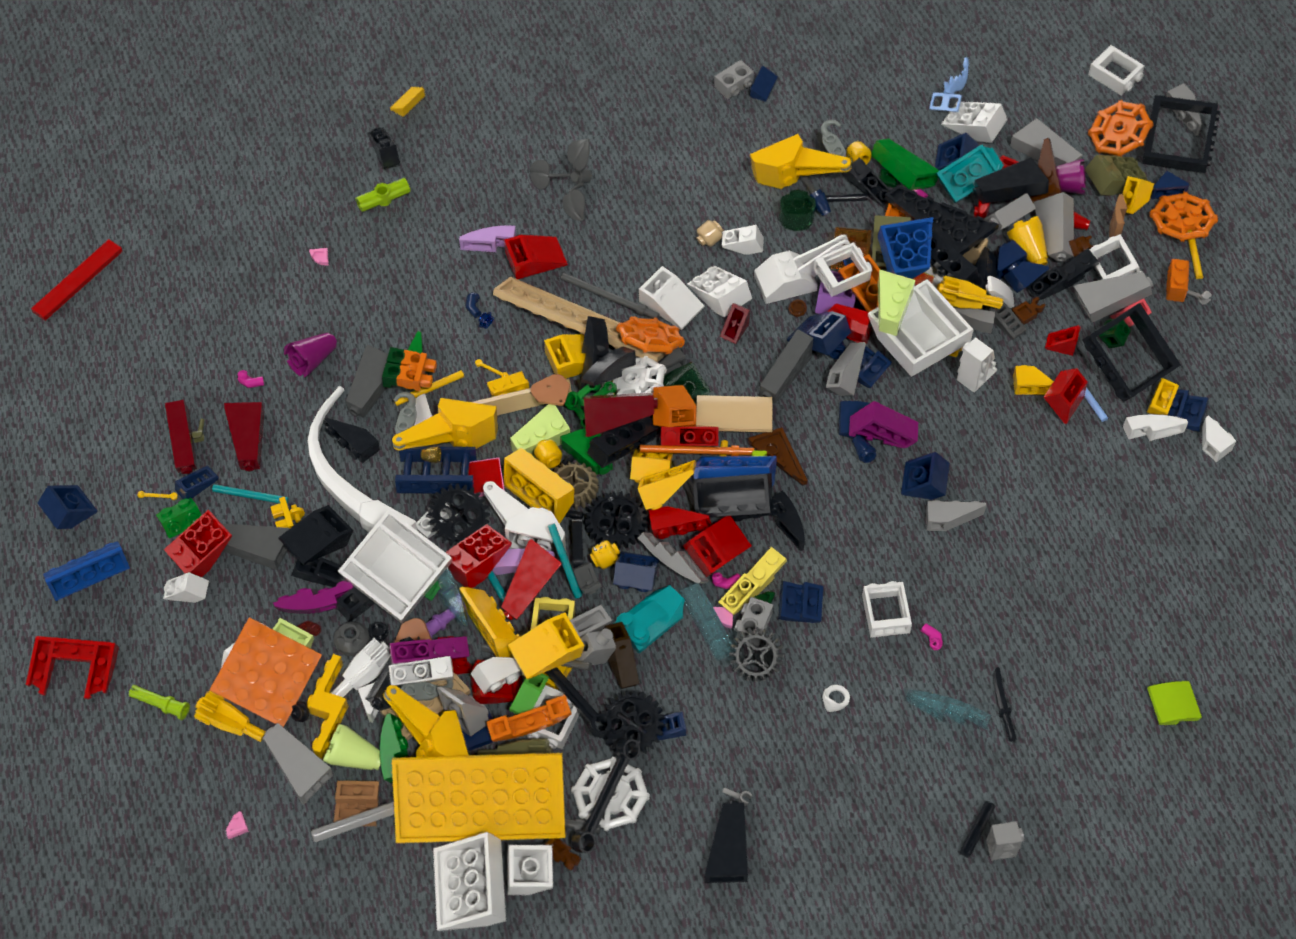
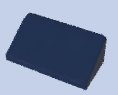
M762 66L751 87L750 97L766 102L778 76L765 66Z

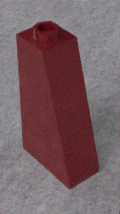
M653 393L584 396L586 437L653 415L654 409H658L657 397L654 398Z
M184 400L165 403L175 468L178 473L189 474L197 469L190 412Z
M262 402L224 403L240 469L245 471L260 469L265 414Z

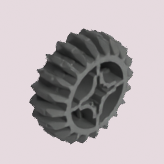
M759 627L755 628V633H752V629L748 628V635L746 636L743 631L740 632L743 639L735 637L734 640L738 645L731 644L730 646L732 649H736V652L732 651L729 653L730 656H736V659H732L730 663L738 664L734 671H738L741 668L740 677L745 673L748 674L747 681H750L751 676H754V682H758L759 676H761L763 681H766L765 674L772 678L774 675L771 670L779 672V668L775 665H783V662L778 660V657H784V653H778V650L783 649V645L776 646L780 639L776 638L773 641L771 638L774 636V633L771 632L768 637L766 635V628H764L762 634L759 633ZM760 638L768 643L758 647L750 639ZM745 643L749 650V656L742 661L740 651ZM772 648L774 657L772 664L768 666L764 655ZM765 649L760 655L761 660H757V658L748 660L754 654L753 650L762 651ZM755 662L758 663L760 667L763 668V670L754 671L747 668L746 665Z

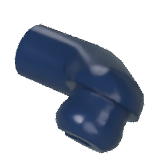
M471 292L467 295L465 307L474 318H477L481 315V311L476 307L480 296L478 293Z

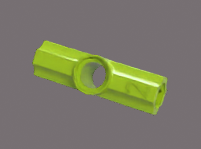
M402 178L390 184L380 183L376 185L373 191L356 197V202L360 211L363 212L378 205L388 206L392 199L411 191L407 180Z

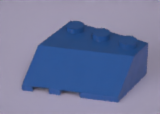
M933 217L880 226L877 238L887 272L913 279L930 269Z

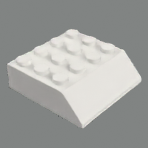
M928 279L914 286L912 298L897 336L879 331V307L868 313L877 339L911 377L962 348L967 342H971L973 328Z
M388 509L338 572L355 588L400 623H403L452 563V557Z

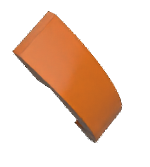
M566 695L546 701L547 705L509 718L504 715L487 721L492 741H502L528 735L569 717L572 714Z

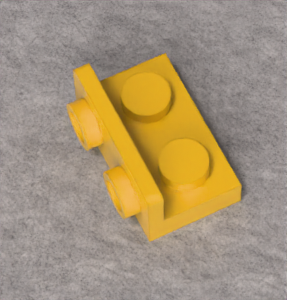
M520 371L487 382V387L491 396L495 397L529 389V382L525 379L523 372Z

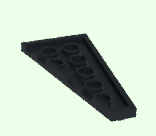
M897 185L885 194V199L904 215L911 217L912 221L933 217L932 231L961 255H964L999 229L998 223L986 222L980 216L977 218L968 215L967 211L943 202L941 204L937 203L931 197L919 196L917 192Z

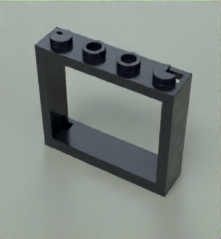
M1155 95L1150 120L1153 121V127L1150 128L1147 134L1142 164L1206 173L1207 166L1211 167L1212 157L1209 156L1210 151L1213 152L1215 141H1212V136H1216L1218 126L1214 125L1215 121H1219L1221 112L1217 110L1218 103ZM1160 108L1211 115L1203 159L1151 152Z
M1140 303L1082 339L1086 350L1093 356L1095 364L1102 370L1105 379L1112 385L1117 397L1123 402L1131 399L1181 366ZM1127 317L1131 318L1164 368L1131 391L1096 339V337Z

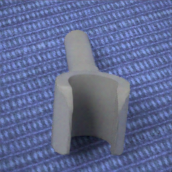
M1189 289L1187 291V294L1197 298L1203 305L1211 301L1209 299L1211 297L1209 291H1205L1202 294Z
M727 788L723 789V793L735 797L739 803L744 802V806H747L749 802L743 800L742 797L752 798V794L748 791H743L740 794Z

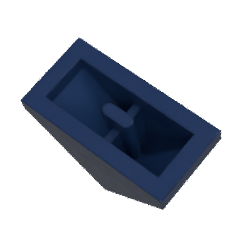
M1166 171L1154 185L1150 197L1151 199H1159L1163 195L1170 196L1183 193V191L1187 192L1189 183Z

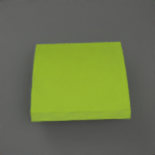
M1189 681L1168 682L1147 688L1159 725H1176L1180 721H1198L1202 718Z

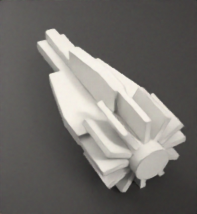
M373 638L354 656L342 675L345 679L331 694L344 697L352 688L358 690V688L377 678L391 656L389 653L390 647L385 642L380 644Z

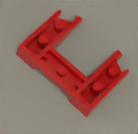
M36 636L26 685L28 687L32 684L40 689L38 693L45 696L56 659L91 662L84 699H91L92 694L103 691L105 694L113 675L119 647L116 643Z

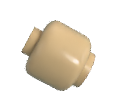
M708 220L697 229L698 237L696 239L702 246L706 244L712 247L722 239L723 229L715 220L713 222Z

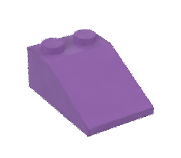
M831 271L837 282L843 281L838 272ZM820 281L815 313H826L836 303L854 307L855 294L851 289L831 297L822 281Z

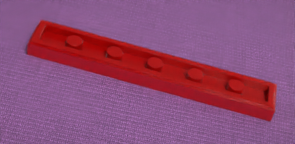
M108 239L31 308L32 312L46 321L123 252L122 248Z

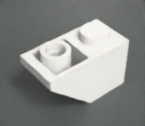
M757 225L723 231V248L742 254L763 252L764 237Z
M1208 415L1202 426V450L1217 462L1233 450L1236 440L1217 421Z
M190 572L170 579L164 586L165 593L163 599L194 603L205 599L209 580Z

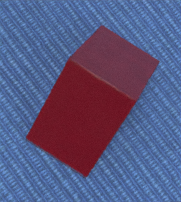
M733 303L720 337L737 344L749 326L750 310Z

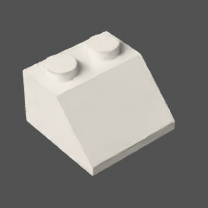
M509 845L507 852L508 895H531L553 888L552 845Z

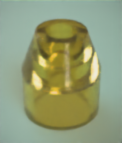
M440 447L423 449L421 451V458L428 462H440Z

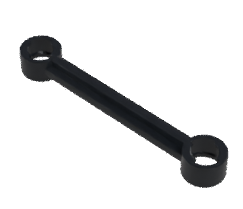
M557 667L545 672L590 723L589 730L591 734L597 738L606 737L612 726L610 718L607 715L598 714ZM595 722H604L607 725L606 730H597Z
M621 739L617 743L616 753L618 758L583 830L576 832L572 837V848L576 852L590 853L594 850L596 846L594 834L629 760H635L639 756L640 745L636 740ZM627 744L629 746V756H627L625 752ZM582 837L585 839L584 849L581 847Z

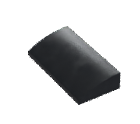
M772 473L692 479L696 513L709 515V517L763 514L771 513Z

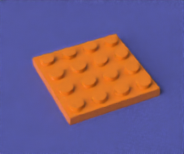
M249 617L209 691L274 724L279 723L284 727L293 710L292 706L296 705L322 654Z

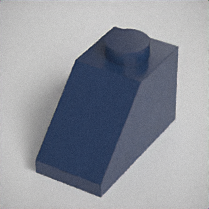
M1014 240L1002 244L999 248L996 278L999 280L1009 272L1007 269L1014 263L1019 265L1026 261L1027 253Z
M1026 261L1019 265L1014 263L1007 269L1009 272L1004 275V278L1014 291L1018 293L1045 273L1049 267Z

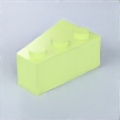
M879 270V331L897 336L913 295L914 279Z
M548 404L510 438L512 451L515 452L523 448L535 457L534 450L541 440H553L559 446L561 445L560 436L570 433V428L556 405Z

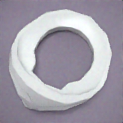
M831 685L824 691L822 699L826 710L834 712L848 705L850 695L843 686ZM833 691H839L843 693L845 700L842 703H837L829 698V694Z

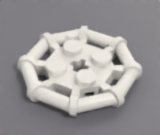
M648 356L636 358V365L624 368L622 377L613 379V383L617 385V394L653 393V387L664 386V374L667 369L665 365L659 364L655 360L648 358Z
M612 756L611 759L590 765L587 763L575 786L571 788V793L574 795L579 811L578 816L581 819L588 820L617 760L616 757ZM627 765L624 772L628 775H622L614 792L615 795L612 796L604 813L605 819L602 818L599 823L604 828V831H609L611 828L628 823L634 824L637 821L636 818L645 802L650 798L640 768ZM610 768V771H607V773L603 775L602 773L598 774L596 772ZM591 776L593 778V781L591 782L590 786H584L588 778ZM635 780L638 791H632L629 782ZM585 794H589L591 802L587 806L582 796ZM632 798L638 799L632 810L627 807ZM621 811L625 814V816L610 820L611 814L615 815Z

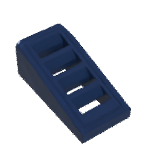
M207 465L175 481V491L182 499L194 498L219 480V477Z
M683 712L666 715V719L660 721L665 725L669 723L671 730H667L666 727L662 728L664 735H658V740L686 736ZM650 720L642 722V724H648ZM674 722H678V728H675Z

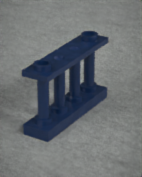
M419 446L399 450L400 462L405 463L403 475L395 476L397 493L435 494L438 492L441 494L440 490L442 487L447 490L448 485L451 484L453 489H455L457 483H459L460 489L465 484L468 491L472 487L474 488L473 475H469L470 462L477 461L476 447ZM412 462H424L422 475H411ZM431 462H443L442 475H430ZM451 462H462L461 475H449Z

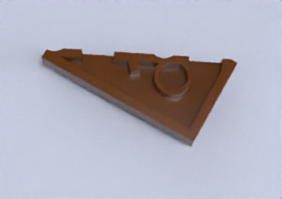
M1045 138L1043 141L1038 162L1039 168L1049 180L1048 193L1030 196L1032 202L1062 193L1049 138Z
M782 427L772 430V432H765L748 438L749 445L757 451H767V456H777L776 465L802 486L807 485L808 480Z

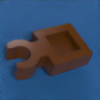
M1081 236L1069 241L1074 257L1087 248L1091 249L1094 246L1089 243L1092 236Z
M1035 297L1031 304L1025 301L1013 308L1012 312L1025 325L1035 319L1037 314L1045 309V304L1036 305L1039 302V297Z
M552 838L545 844L552 845V859L557 863L560 861L564 862L565 867L571 871L581 861V857L571 853L570 850L572 848L559 838Z

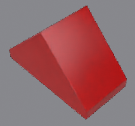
M1077 325L1049 333L1045 349L1073 356L1081 327Z

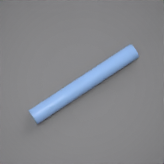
M1086 387L1084 398L1102 422L1108 419L1107 415Z

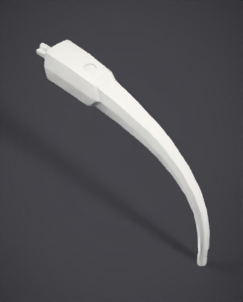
M338 386L321 406L310 426L308 436L309 457L318 479L333 498L359 521L361 527L367 532L373 529L388 509L417 530L415 520L392 509L379 500H372L339 476L324 457L319 443L320 429L326 414L344 392V388Z

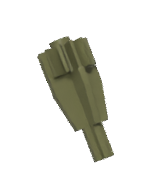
M548 738L518 740L498 745V749L478 750V755L553 753V749L549 746Z

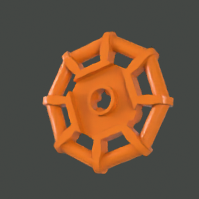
M1119 100L1118 103L1097 112V117L1091 129L1088 130V136L1091 137L1097 153H1107L1122 157L1124 154L1144 145L1145 138L1150 128L1153 127V121L1150 120L1145 110V105ZM1140 115L1142 120L1137 121L1135 117ZM1123 125V128L1121 130L1116 129L1117 127ZM1139 128H1142L1141 133L1138 137L1136 133ZM1103 134L1105 138L1100 141L1098 135ZM1109 143L1116 144V148L1108 147L1107 145Z
M1186 191L1180 194L1161 196L1157 205L1150 211V217L1158 228L1157 232L1179 239L1180 242L1199 237L1206 238L1213 225L1218 222V216L1213 212L1209 200L1190 195ZM1163 207L1167 209L1166 212H1161ZM1203 210H1205L1207 216L1202 215Z
M632 316L629 320L619 323L616 327V331L622 337V343L641 349L643 353L664 352L665 354H671L673 350L683 347L685 343L678 327L663 323L655 317L654 319H643Z

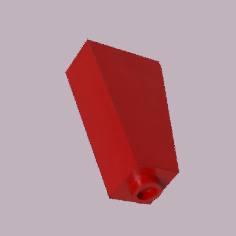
M532 539L528 541L501 606L505 617L509 620L513 618L518 620L562 565L559 560Z

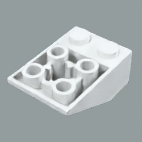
M961 101L959 111H950L942 125L961 134L966 132L978 142H993L1006 123L1007 117L1002 104Z
M663 266L639 288V302L648 306L649 309L658 312L659 316L680 330L704 308L701 301L675 274Z
M717 266L710 267L706 272L695 277L687 284L715 313L723 317L729 314L733 303L742 306L752 299L746 280Z

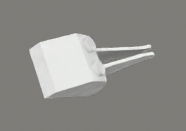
M840 235L801 255L792 251H786L769 257L754 270V277L765 304L817 291L818 284L815 280L817 273L814 270L815 259L850 244L847 236Z
M486 482L483 486L484 495L505 525L506 539L512 542L510 549H525L528 541L532 539L545 550L553 551L555 558L561 561L548 525L555 523L566 551L565 532L554 514L545 508L532 507L528 509L494 482Z

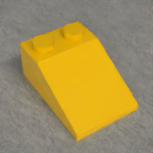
M693 460L641 478L638 491L645 509L651 508L656 510L661 508L662 504L694 474L696 461Z

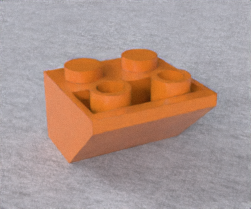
M684 385L653 387L654 398L657 397L658 409H654L653 425L665 427L696 425V404Z

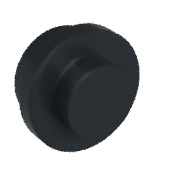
M374 622L369 627L368 633L371 639L375 638L377 641H382L387 638L389 630L386 624Z
M300 701L292 706L291 717L293 720L298 722L307 721L309 718L307 704Z

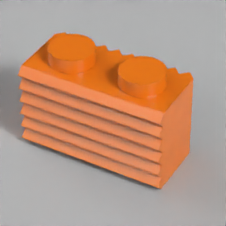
M1172 259L1167 271L1166 299L1184 302L1188 291L1189 261Z

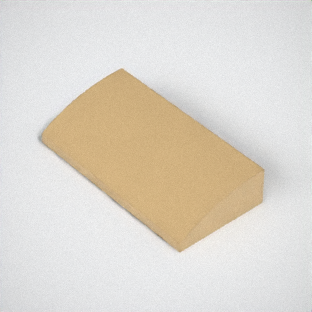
M697 395L696 425L719 427V431L772 432V397Z

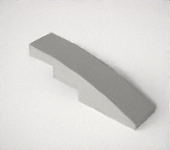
M643 532L638 537L654 556L678 574L698 584L709 582L708 578L686 551L676 552L669 542H659L652 533Z

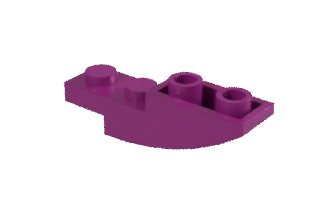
M345 580L337 583L336 587L331 589L323 588L319 590L318 594H315L311 588H302L296 592L297 594L282 596L273 604L278 611L287 613H321L336 609L337 600L354 586Z
M467 636L389 644L392 664L450 656L452 659L469 657Z

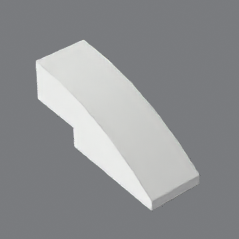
M1137 415L1127 417L1123 429L1128 439L1147 435L1148 440L1152 441L1185 432L1188 421L1167 415Z

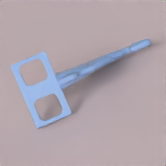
M968 57L964 59L962 75L955 76V78L950 76L949 83L944 82L943 93L933 92L929 109L951 112L959 111L962 95L954 93L962 90L967 81ZM937 96L943 97L940 107L933 106L934 99ZM951 98H958L956 108L948 107Z

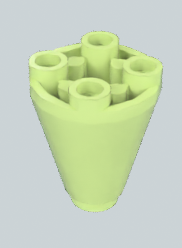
M338 725L323 761L335 766L378 770L381 765L380 750L348 726Z

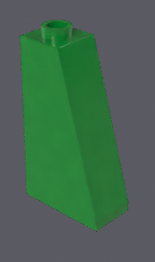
M891 139L876 140L871 156L907 189L916 190L935 186L938 180V169Z

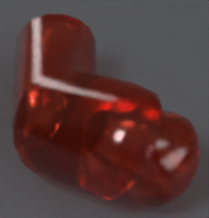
M305 621L296 626L313 636H318L321 632L320 625L311 621Z

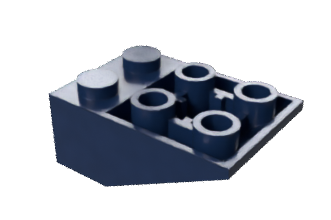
M830 311L809 316L786 340L789 342L799 329L814 338L812 350L829 355L851 333L845 315Z

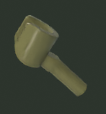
M200 419L198 431L192 432L194 443L204 441V419Z

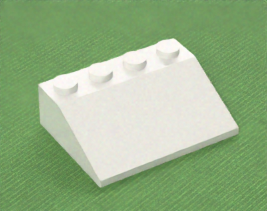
M486 832L433 848L437 930L484 927L506 921L501 839Z

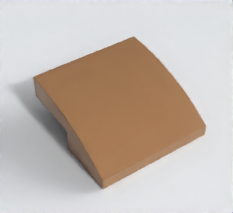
M1119 194L1110 222L1109 238L1121 234L1123 230L1124 217L1127 210L1123 194Z
M337 781L334 822L378 807L379 781ZM377 821L363 826H377Z

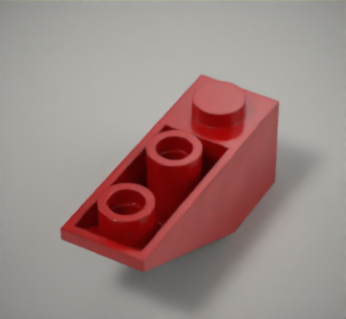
M700 425L661 426V446H718L719 427Z
M670 506L649 510L651 528L656 539H666L669 536L678 534L685 535L696 530L703 531L712 526L709 515Z

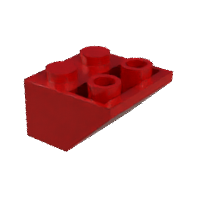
M1077 368L1060 371L1044 395V399L1064 424L1068 423L1084 399L1087 380Z

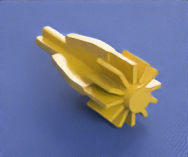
M944 276L941 283L937 286V290L954 307L982 309V306L985 305L1001 309L1003 305V298L987 295L986 290L966 280Z
M209 691L205 697H201L195 706L197 710L194 717L197 720L236 735L242 736L244 733L259 742L263 740L266 731L251 724L246 715L225 701L223 697Z

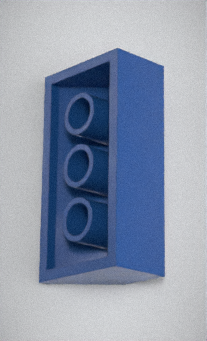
M701 456L696 463L694 479L772 473L773 487L777 456Z
M117 541L109 543L96 551H91L78 559L70 560L60 567L52 568L43 575L55 601L123 572L130 567Z

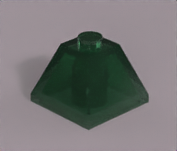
M689 362L664 376V386L684 385L696 405L697 395L707 396L711 393L693 362Z

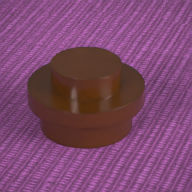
M796 299L790 303L789 312L795 317H801L806 314L807 306L803 300Z

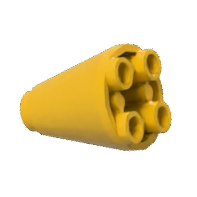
M1035 216L1029 221L1023 222L1021 220L1014 223V228L1007 232L1008 238L1011 241L1014 240L1027 253L1026 260L1028 262L1047 265L1048 256L1043 225L1039 217Z

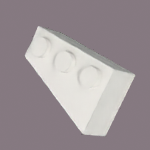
M976 337L963 346V354L960 358L961 363L957 370V381L974 393L997 371V368H995L996 362L993 361L995 359L994 351Z

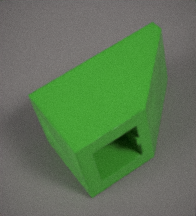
M542 673L528 680L525 678L509 711L520 714L532 710L549 677Z

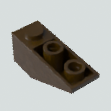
M623 622L605 625L603 629H609L612 632V638L616 645V649L608 659V662L620 688L624 689L639 685L631 639Z

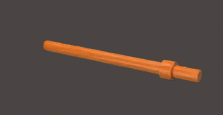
M640 445L639 451L644 453L739 456L752 455L754 448H739L736 445H731V447Z

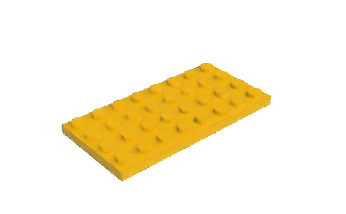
M562 753L392 759L396 843L460 841L486 832L501 840L566 837Z

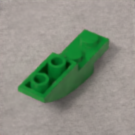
M391 713L386 714L382 727L380 761L384 780L393 783L392 759L408 756L407 748L409 745L407 739L402 734V721Z

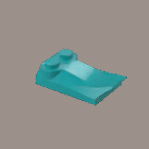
M981 144L937 172V176L950 198L957 203L973 193L975 179L1001 170L1004 165L993 148H988Z
M671 585L655 590L630 611L620 614L615 623L623 622L630 636L632 647L640 654L683 618L685 599Z

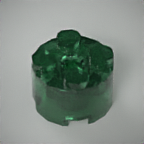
M791 190L789 194L783 195L779 211L782 226L785 229L794 231L809 229L815 218V199H812L808 192L803 190Z

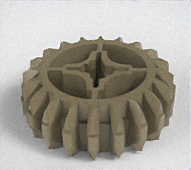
M569 461L568 465L561 463L560 468L555 467L554 473H557L564 481L570 483L575 488L572 506H574L576 511L579 505L585 508L586 503L591 505L592 499L596 498V493L599 491V480L596 473L592 472L591 466L586 468L585 463L579 465L578 461L575 464H571Z

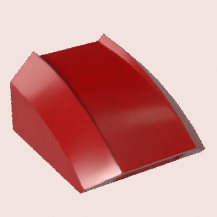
M837 303L827 311H833L846 316L851 330L847 338L857 343H868L872 332L871 322L868 317L869 312Z
M477 660L472 667V671L477 666V664L482 663L486 660ZM472 675L470 677L473 698L479 704L512 702L523 684L522 676H520L514 683L510 685L505 683L496 692L489 691L484 694Z

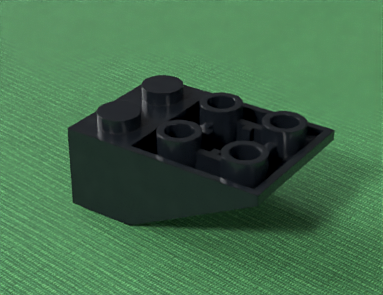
M327 505L314 510L282 534L279 540L305 565L346 547L353 529Z

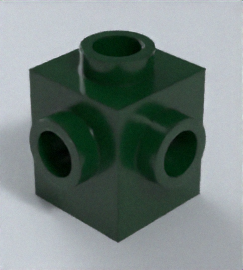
M1113 319L1107 320L1104 325H1106L1107 323H1109V322L1112 321ZM1122 320L1099 335V337L1108 348L1121 347L1127 341L1131 329Z

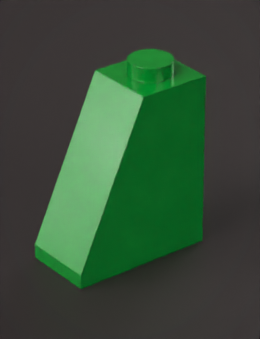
M586 428L560 436L562 449L571 454L581 465L585 463L586 468L591 466L592 472H595L596 475H604L613 470L612 463L601 468L587 454L590 441L596 436L600 437V433L586 437Z

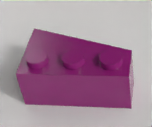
M873 401L850 416L849 436L855 437L858 434L866 436V440L872 441L875 438L883 440V444L908 448L918 441V422L879 402Z

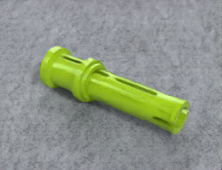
M133 685L132 689L129 690V697L158 707L164 714L170 713L177 716L178 719L184 720L189 713L190 704L188 702L182 703L175 700L172 696L164 697L137 685Z

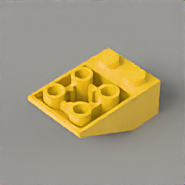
M564 334L544 340L545 354L554 374L562 375L567 379L583 373L586 354L582 353L585 335Z
M565 612L544 621L508 645L527 680L581 657L585 646Z

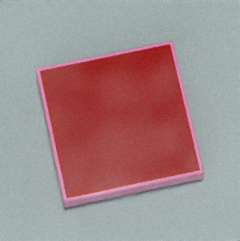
M500 458L470 462L469 475H473L474 494L480 492L479 497L485 496L483 486L489 481L494 482L504 490Z

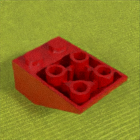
M518 235L504 239L505 253L517 280L568 265L557 237Z
M207 510L170 543L164 551L185 574L190 572L202 578L210 571L232 538V535Z
M726 516L683 545L706 577L752 546L731 516Z
M486 524L445 552L452 557V563L445 572L464 587L474 588L487 578L510 548L512 542Z

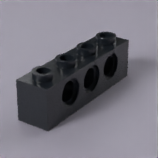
M932 231L931 248L934 249L931 250L930 266H934L942 277L949 276L971 283L978 279V268Z
M648 416L616 427L613 430L610 429L600 437L596 436L590 441L587 454L601 468H604L640 448V445H645L654 440L660 427L653 425V420Z

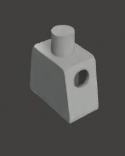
M603 629L602 631L589 632L583 635L580 639L585 646L581 657L575 660L589 662L592 665L606 663L616 649L612 632L609 629Z

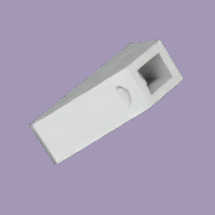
M450 656L389 665L391 685L395 686L454 679L452 658Z
M492 657L477 664L471 673L484 694L489 691L496 692L503 684L508 683L510 685L518 680L520 676L524 675L515 658Z

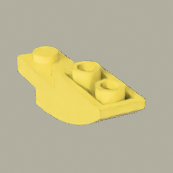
M771 547L747 574L744 573L720 599L719 604L735 615L742 610L745 603H749L751 597L757 596L774 580V575L787 562V559Z

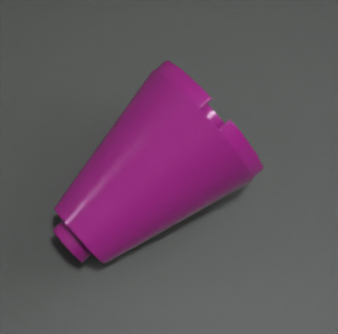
M1084 159L1056 166L1062 192L1085 194V190H1082V187L1085 188L1084 165H1081L1084 164Z
M329 333L288 343L284 347V355L288 354L289 360H287L290 368L298 376L304 375L303 377H306L336 349L337 340L334 335Z

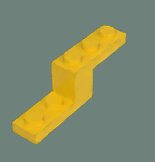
M335 654L332 655L330 660H327L324 667L325 672L322 677L318 678L315 686L316 690L313 695L309 696L307 701L311 715L326 719L321 725L319 737H316L312 744L314 754L322 760L326 755L338 725L348 709L346 698L330 693L343 666L341 656Z

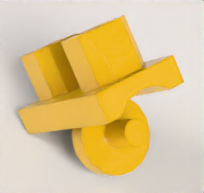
M284 496L279 498V504L273 505L270 508L274 519L285 516V519L275 522L276 527L292 528L294 526L292 520H295L296 523L300 522L305 512L303 508L297 507L296 504L292 505L289 511Z

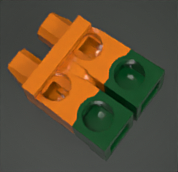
M390 347L386 360L387 363L382 374L383 387L391 388V385L406 389H415V391H420L421 387L431 388L433 375H427L425 372L435 373L437 361L428 359L427 353L421 352L420 354L414 351Z

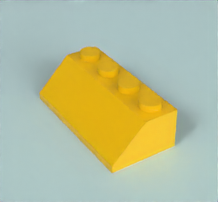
M523 448L504 458V486L530 507L545 508L551 511L560 524L574 503L575 488Z
M468 587L459 588L467 614L495 656L514 658L508 645L520 636L513 633L514 628L510 621H505L506 617L501 608H496L497 604L492 596L489 597L485 590Z

